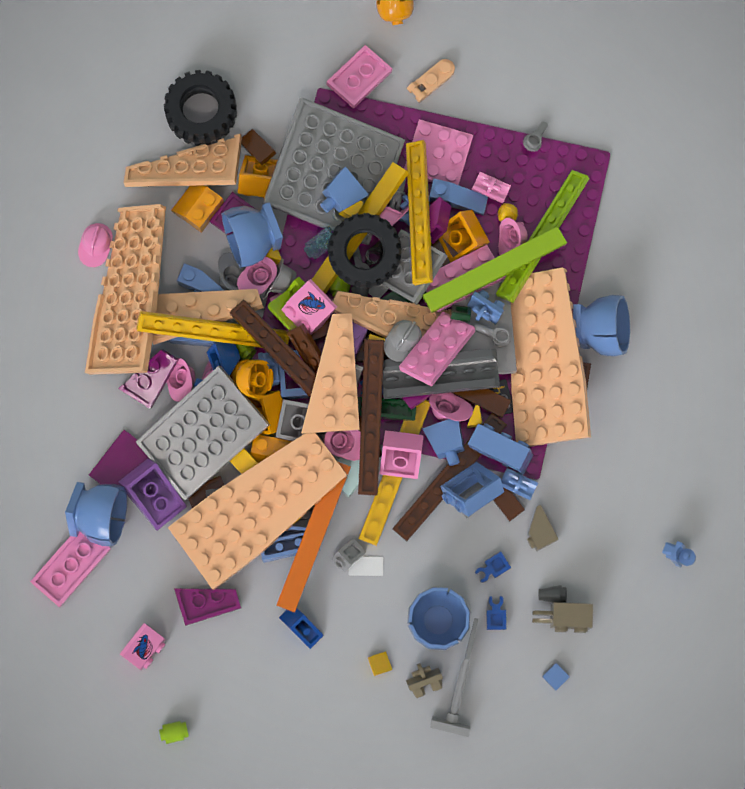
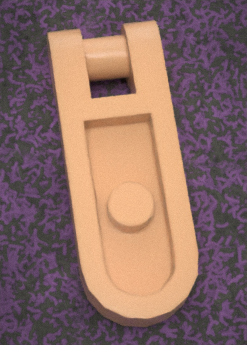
M442 59L420 78L412 82L407 87V90L416 96L415 99L419 103L422 102L453 76L455 71L453 62L448 59ZM421 85L425 88L422 92L419 89Z

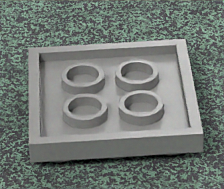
M401 229L398 234L402 248L399 266L392 277L383 282L382 285L417 305L430 283L416 286L412 284L410 234ZM431 246L432 274L434 279L446 260L447 255Z

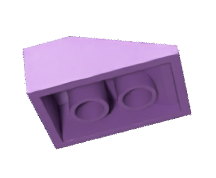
M149 458L118 482L120 486L125 488L128 497L157 531L187 507L158 465Z

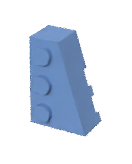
M486 423L483 426L478 424L468 442V446L486 457L502 463L503 466H509L519 471V474L524 475L533 457L530 448H528L529 445L521 440L518 443L511 440L512 436L507 433L501 432L499 434L495 432V428Z
M292 526L282 533L261 554L263 563L296 556L306 528Z

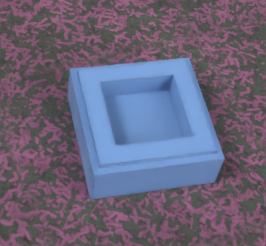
M557 663L542 676L555 691L570 678Z

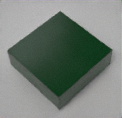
M453 304L451 319L470 322L471 308Z

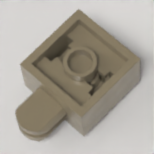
M554 602L551 604V611H532V615L550 616V619L533 618L532 623L550 624V628H555V632H566L568 629H574V633H586L589 629L593 628V604Z

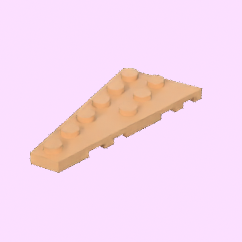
M241 134L234 135L235 138L224 140V138L217 140L218 143L211 145L203 144L177 152V155L170 157L165 155L160 157V160L153 162L145 161L128 166L125 170L123 183L125 187L236 185L242 141Z
M257 289L158 294L156 313L224 322L233 319L229 313L243 299L254 311L262 309L263 305ZM153 333L152 342L155 345L177 336Z
M337 291L332 301L337 306L334 313H352V322L384 338L388 336L393 326L401 320L415 321L423 337L442 312L451 315L450 309L439 313L438 311L431 313L428 307L420 306L419 304L383 300L378 297H364L360 294Z
M352 313L332 314L301 434L360 430Z

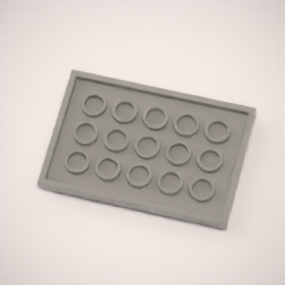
M218 366L143 434L136 443L149 459L158 465L168 481L185 501L270 424L247 396L238 389L236 383L225 370Z

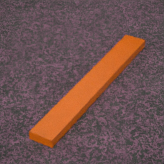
M338 462L348 477L351 466ZM344 477L332 491H329L321 498L322 500L315 504L276 606L295 613L347 477Z

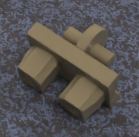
M421 663L417 664L418 670L411 672L413 678L406 680L409 690L413 692L416 698L426 694L423 686L428 684L431 685L433 691L443 688L441 680L443 677L439 668L431 670L430 666L422 668Z

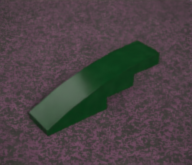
M358 397V413L360 417L362 415V397ZM382 398L381 419L415 421L416 407L411 410L404 400Z

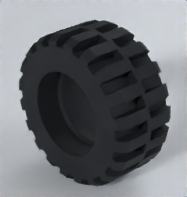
M195 70V74H190L189 71L184 73V78L179 76L175 79L176 83L169 86V93H166L164 98L165 116L170 129L175 132L179 139L183 138L184 142L188 144L194 142L195 146H199L201 143L211 145V141L216 140L217 142V140L221 139V136H227L230 133V127L233 128L235 124L234 119L237 117V105L234 92L230 89L226 80L223 81L222 77L218 74L214 76L211 71L207 70L205 73H201V70ZM201 93L213 96L218 102V111L212 119L203 123H195L185 117L183 106L191 96Z
M363 213L345 218L335 227L329 239L328 255L330 264L337 276L349 285L358 288L379 286L386 280H389L399 266L402 252L400 237L390 222L378 215ZM360 233L375 235L383 246V256L380 262L369 269H361L354 266L347 257L349 241Z

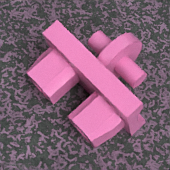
M480 172L472 190L500 203H504L511 185Z

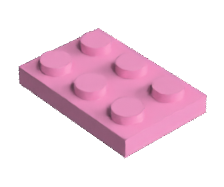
M365 45L327 81L326 85L352 108H355L392 73L393 68Z

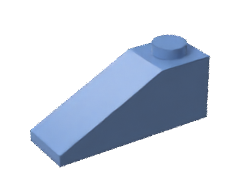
M433 179L429 195V202L431 203L441 197L452 208L464 211L473 210L474 213L484 215L488 200L487 196L438 179Z

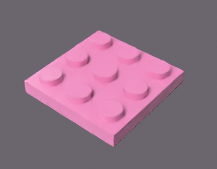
M419 119L412 142L420 140L426 142L429 182H433V179H438L459 185L473 139L472 134ZM407 161L404 167L405 170H407Z

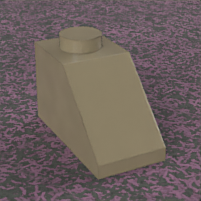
M541 505L535 509L528 532L529 538H527L531 549L535 548L536 551L558 541V537Z

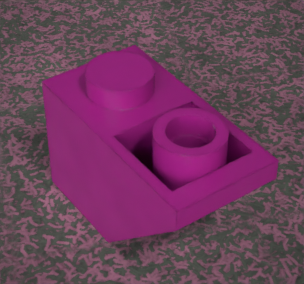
M441 197L429 206L432 244L447 231L451 205Z

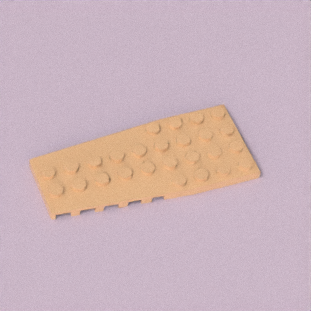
M161 204L123 207L117 210L120 212V218L118 223L114 224L113 229L116 230L115 240L111 241L109 248H112L111 258L107 259L105 264L108 267L107 276L103 277L101 285L104 286L103 294L98 295L85 368V373L89 375L148 372L153 333L139 332L136 330L140 311L157 312L166 207Z
M565 268L531 273L514 303L511 302L517 372L511 374L515 437L517 443L521 440L527 443L529 447L591 437L586 378L582 356H580L578 348L580 344L579 338L576 336L575 328L577 326L576 321L573 319V303L570 301V286L567 283V270Z
M305 433L213 492L171 524L168 529L210 587L215 590L261 555L282 533L291 528L313 505L322 500L321 498L329 491H332L344 477L346 478L347 474L316 433Z

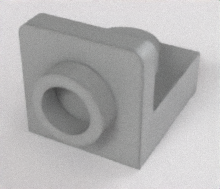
M352 538L336 552L332 559L338 568L346 572L366 551Z

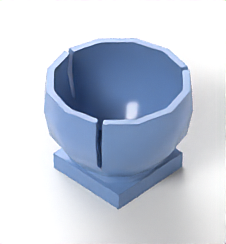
M270 202L263 204L261 210L248 206H239L222 212L225 234L233 231L232 234L226 235L235 261L240 268L252 266L260 262L271 248H273V251L281 249L283 236Z
M609 295L600 297L587 307L581 304H573V319L576 321L577 328L575 330L576 336L579 338L580 348H592L600 355L619 356L627 353L630 341V315L624 296Z
M77 482L65 511L69 535L77 537L80 531L92 543L101 546L116 545L122 534L125 522L112 520L111 517L126 519L127 492L125 488L117 484H100L86 490L84 483Z
M432 587L419 593L409 607L407 623L410 625L408 627L414 639L428 649L447 650L459 644L458 641L461 642L470 628V610L464 598L452 589L448 592V588Z

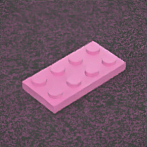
M485 245L441 267L426 292L494 259L488 246ZM503 276L502 278H500V279H498V280H496V281H494V282H492V283H490V284H488V285H486V286H484V287H482V288H480V289H478V290H476V291H474V292H477V293H478V292L481 291L482 289L484 290V289H486V288H488V287H490V286H492V285H494V284H496V283H498V282L504 280L506 276ZM472 292V293H470V294H468V295H466V296H464V297H462V298H460V299L454 301L453 303H451V304H449V305H447V306H445V307H443V308L437 310L438 313L441 312V311H443V310H445V309H447V308H449V307H451L453 304L455 305V304L459 303L460 301H462V300H464V299H466V298L472 296L474 292Z
M442 312L399 365L400 371L432 387L475 333V327L463 321L451 319V315Z
M79 531L77 537L70 536L30 582L58 607H61L111 548L90 542Z

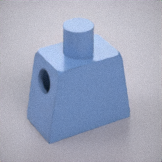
M345 166L322 191L327 199L320 206L327 213L333 208L341 212L369 194Z
M448 419L423 428L438 459L447 458L449 466L460 462L457 453L464 451L460 421Z

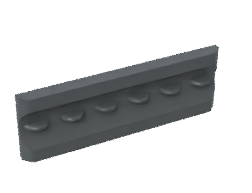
M496 349L459 352L432 387L400 371L399 365L402 362H396L391 359L383 360L382 384L384 399L500 387Z

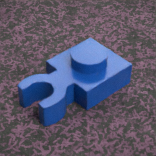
M499 552L484 562L487 566L486 568H478L475 574L484 572L485 578L480 580L481 583H484L488 580L489 575L492 574L496 578L511 569V566L502 552Z
M492 596L489 597L488 602L492 610H486L487 630L507 629L506 610H500L504 601L502 596L499 597L500 602L498 604L492 602Z

